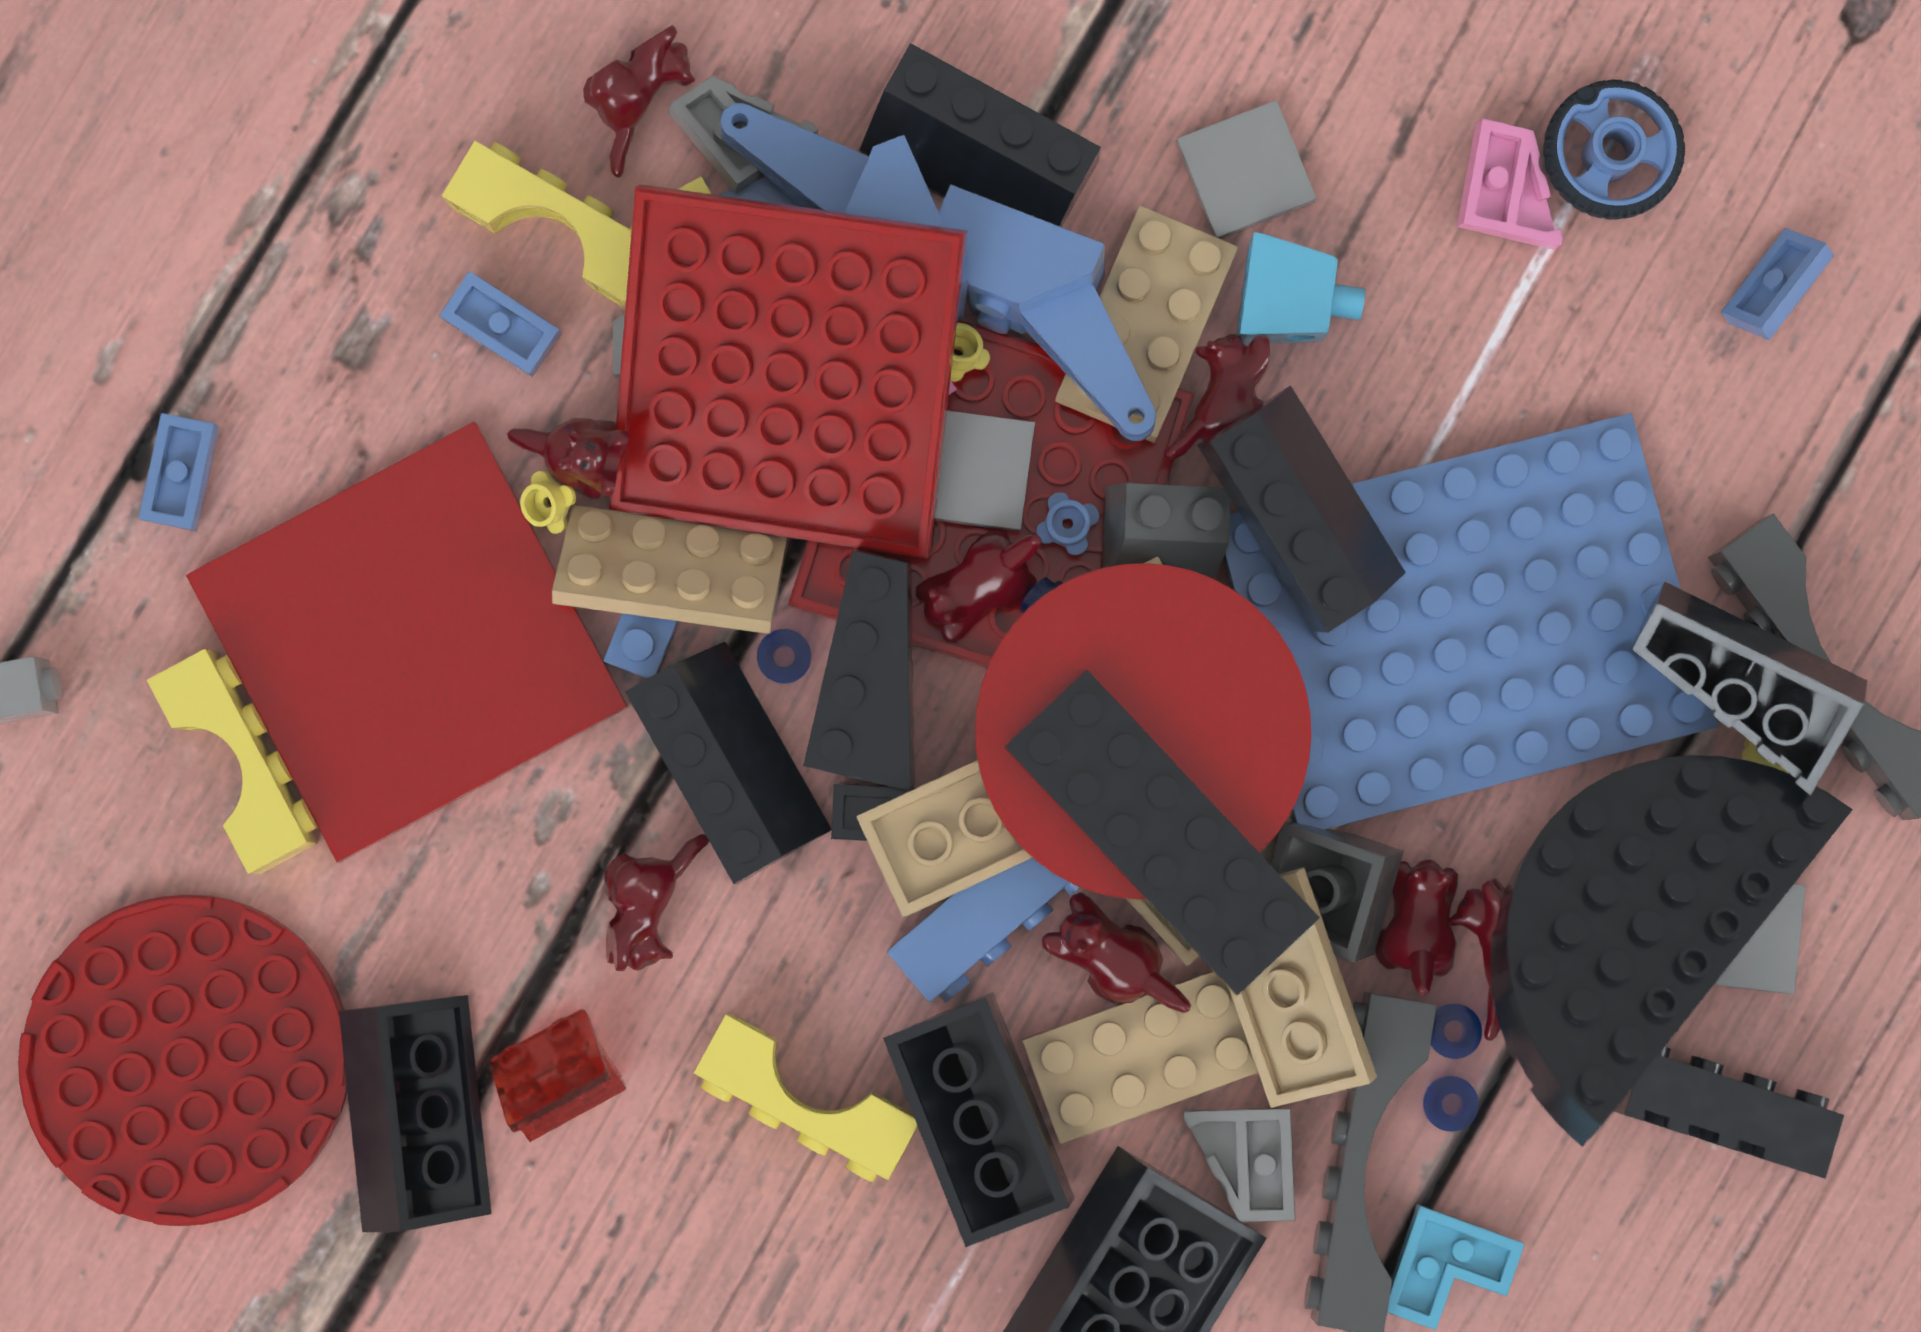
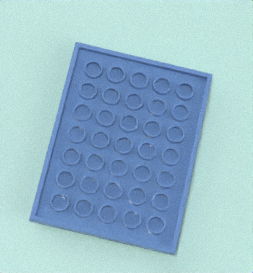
M1632 413L1352 483V486L1406 573L1376 602L1328 633L1312 632L1239 512L1230 514L1229 544L1223 557L1230 587L1250 601L1280 633L1297 663L1307 691L1311 714V748L1305 780L1297 802L1292 809L1294 823L1325 830L1719 727L1717 719L1712 715L1713 710L1693 694L1687 695L1632 650L1639 628L1664 581L1680 589Z

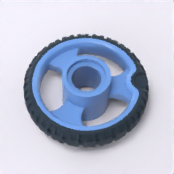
M1619 79L1591 83L1578 89L1565 99L1549 122L1543 145V156L1545 158L1544 163L1547 174H1549V179L1554 188L1559 191V195L1582 213L1585 212L1590 216L1608 220L1635 217L1659 204L1675 186L1681 174L1685 156L1682 127L1679 125V120L1673 109L1669 108V104L1646 86L1642 87L1638 83ZM1609 100L1627 102L1640 108L1655 122L1659 132L1654 136L1646 138L1642 127L1634 120L1621 116L1610 118L1608 113ZM1571 121L1583 124L1591 134L1582 150V162L1587 172L1579 177L1571 175L1564 156V139ZM1614 139L1620 142L1625 149V160L1609 158L1603 150V140ZM1638 163L1651 164L1660 172L1654 183L1640 194L1624 199L1609 198L1608 183L1623 179Z

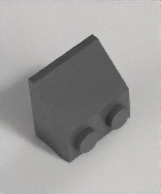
M1139 483L1105 486L1102 568L1124 564H1143L1159 557L1162 565L1191 570L1215 580L1229 544L1230 498L1224 488Z
M1286 821L1280 829L1270 865L1278 874L1304 867L1335 956L1355 963L1374 955L1404 851L1356 834L1331 829L1324 830Z

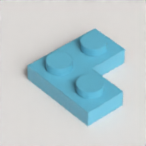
M1417 1204L1391 1278L1392 1286L1387 1313L1437 1330L1454 1278L1507 1296L1525 1244L1516 1239Z

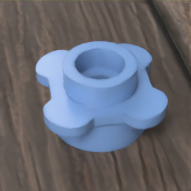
M1055 493L1048 499L1049 512L1045 522L1037 526L1036 533L1041 537L1044 544L1054 542L1066 547L1067 552L1071 555L1082 554L1088 547L1086 537L1089 529L1099 520L1098 510L1092 504L1082 505L1077 501L1069 500L1065 493ZM1065 519H1070L1073 522V526L1070 529H1066L1063 527L1062 522Z

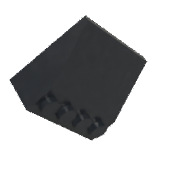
M1117 1146L1003 1332H1210L1267 1238L1243 1222H1239L1235 1217L1160 1170Z

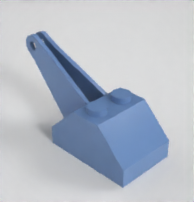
M732 104L722 113L721 133L725 143L754 165L800 207L945 227L904 135L873 146L870 155L867 156L748 104ZM738 124L745 125V127L741 129L736 128L735 126ZM964 269L957 320L963 318L968 278Z
M950 185L939 210V215L945 227L967 230L963 266L968 278L966 301L972 315L978 317L977 322L983 327L1001 334H1007L1009 329L1021 334L1027 332L1111 421L1123 437L1131 441H1140L1150 436L1155 427L1156 413L1154 406L1097 293L1104 278L1105 244ZM1138 414L1144 420L1141 423L1135 424L1129 420V417Z

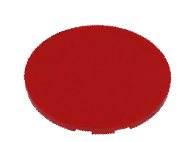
M1149 563L1124 564L1082 574L1056 587L1030 606L1004 636L988 665L980 689L975 720L976 754L986 793L999 819L1019 846L1036 862L1073 885L1116 898L1146 899L1004 748L1075 680L1088 670L1247 841L1261 853L1284 825L1297 802L1305 780L1311 748V714L1301 672L1287 644L1266 616L1250 601L1213 578L1179 567Z
M174 895L139 901L100 918L84 929L56 960H53L41 978L31 998L32 1004L26 1019L24 1033H21L19 1043V1085L23 1105L35 1137L55 1168L59 1167L65 1176L82 1190V1194L97 1204L119 1215L124 1214L139 1220L153 1222L157 1225L192 1226L227 1220L270 1201L286 1190L306 1172L322 1152L339 1121L347 1096L339 1011H343L344 1007L329 973L316 954L292 930L270 915L251 906L214 896Z

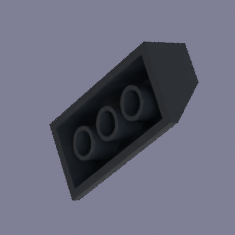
M911 43L882 93L859 149L860 153L869 156L873 146L904 135L929 191L945 198L950 185H953L1060 227L1065 223L1098 164L1101 147Z
M1288 386L1197 445L1312 632H1330L1376 602L1406 573L1292 386Z
M726 642L679 661L625 691L733 884L745 881L832 831L830 824Z
M993 992L883 1038L965 1247L1070 1207L1075 1197Z
M468 995L339 1011L362 1233L403 1232L492 1214Z

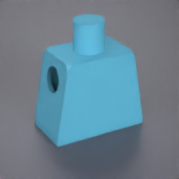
M1254 232L1248 244L1236 334L1241 337L1244 344H1250L1258 335H1266L1270 343L1323 341L1329 330L1330 316L1361 320L1365 301V288L1335 284L1338 258L1276 237Z

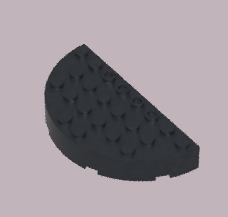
M1687 755L1647 761L1611 773L1589 785L1569 800L1548 821L1517 865L1504 890L1500 902L1501 906L1496 929L1493 931L1491 939V986L1498 1023L1512 1059H1518L1524 1073L1533 1085L1530 1090L1538 1102L1578 1144L1583 1147L1602 1127L1853 810L1852 808L1817 786L1812 794L1809 795L1795 783V777L1774 767L1722 756Z

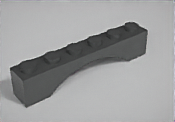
M1774 513L1758 520L1708 557L1715 566L1711 573L1717 584L1729 596L1735 594L1746 608L1747 612L1744 613L1745 621L1831 662L1820 644L1810 616L1806 591V556ZM1865 701L1843 740L1845 744L1841 747L1842 752L1857 771L1861 773L1867 772L1878 787L1874 791L1875 797L1891 816L1896 817L1899 815L1901 820L1921 818V731L1910 728L1882 714Z
M1364 992L1362 1003L1354 1002L1353 1009L1377 1078L1371 1084L1347 1089L1345 1111H1336L1333 1120L1331 1143L1339 1145L1336 1166H1327L1324 1175L1322 1198L1330 1200L1327 1221H1318L1316 1226L1313 1253L1321 1255L1318 1276H1309L1304 1299V1308L1312 1310L1311 1319L1317 1326L1351 1332H1384L1392 1280L1378 1257L1368 1227L1364 1197L1366 1162L1374 1132L1388 1103L1407 1078L1428 1060L1437 1007L1435 1004Z

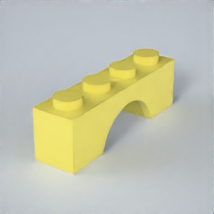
M474 140L442 194V198L448 206L495 234L516 221L531 217L549 218L565 224L580 237L584 251L582 277L588 287L625 308L632 225L630 228H627L611 219L614 211L591 196L586 195L582 202L565 192L568 185L550 172L539 169L538 173L534 175L520 167L521 158L508 148L493 142L489 149Z
M203 649L147 679L171 728L183 731L208 730L222 738L237 756L242 771V791L235 810L223 824V827L248 874H262L318 844L312 832L318 826L305 801L301 799L296 802L287 782L293 780L279 752L275 751L271 754L262 737V734L266 733L267 729L254 704L245 705L236 688L242 684V681L227 655L220 657L217 652Z
M730 1012L727 1013L694 1071V1074L704 1079L700 1088L728 1103L733 1095L752 1105L748 1114L769 1127L778 1129L780 1123L783 1122L801 1132L797 1141L816 1153L826 1156L828 1150L832 1149L849 1159L845 1167L865 1180L874 1183L878 1175L889 1180L918 1127L913 1113L874 1091L860 1102L838 1110L817 1109L804 1104L790 1093L779 1075L776 1063L777 1038Z

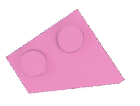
M1484 118L1476 122L1457 227L1552 250L1561 246L1563 238L1561 230L1554 229L1547 203L1551 193L1547 178L1539 167L1540 153L1533 130Z

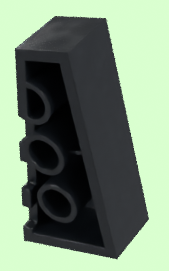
M857 548L853 550L803 766L911 791L915 785L911 560Z
M1665 581L1639 628L1632 650L1687 695L1693 694L1713 710L1712 715L1726 727H1734L1757 746L1756 751L1773 765L1775 763L1779 764L1795 777V783L1809 795L1814 791L1865 703L1868 680Z
M1668 1047L1663 1048L1613 1111L1826 1179L1844 1118V1114L1827 1109L1829 1098L1800 1089L1796 1090L1794 1098L1775 1093L1777 1084L1775 1081L1744 1072L1742 1081L1723 1076L1724 1065L1693 1055L1689 1064L1670 1059L1671 1048Z

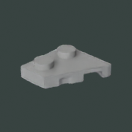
M711 76L670 103L669 114L735 194L764 174L723 140L721 116L727 107L736 103L748 104L812 133H818V129L813 123L804 119L802 124H799L774 112L773 104L757 96L744 95L737 90L736 86ZM738 124L735 127L741 129L744 128L745 125Z
M1291 1107L1185 1110L1184 1121L1200 1145L1215 1178L1219 1180L1239 1222L1295 1221Z

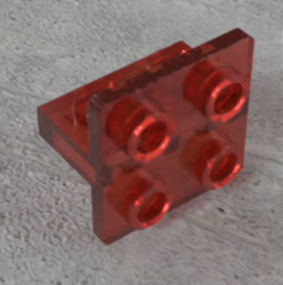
M580 1009L567 1017L557 1019L549 1027L520 1043L508 1046L500 1054L489 1060V1066L506 1123L512 1132L521 1130L529 1142L626 1090L622 1075L598 1041L591 1019L585 1009Z

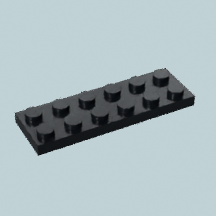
M1088 670L1004 747L1235 995L1238 996L1320 919Z

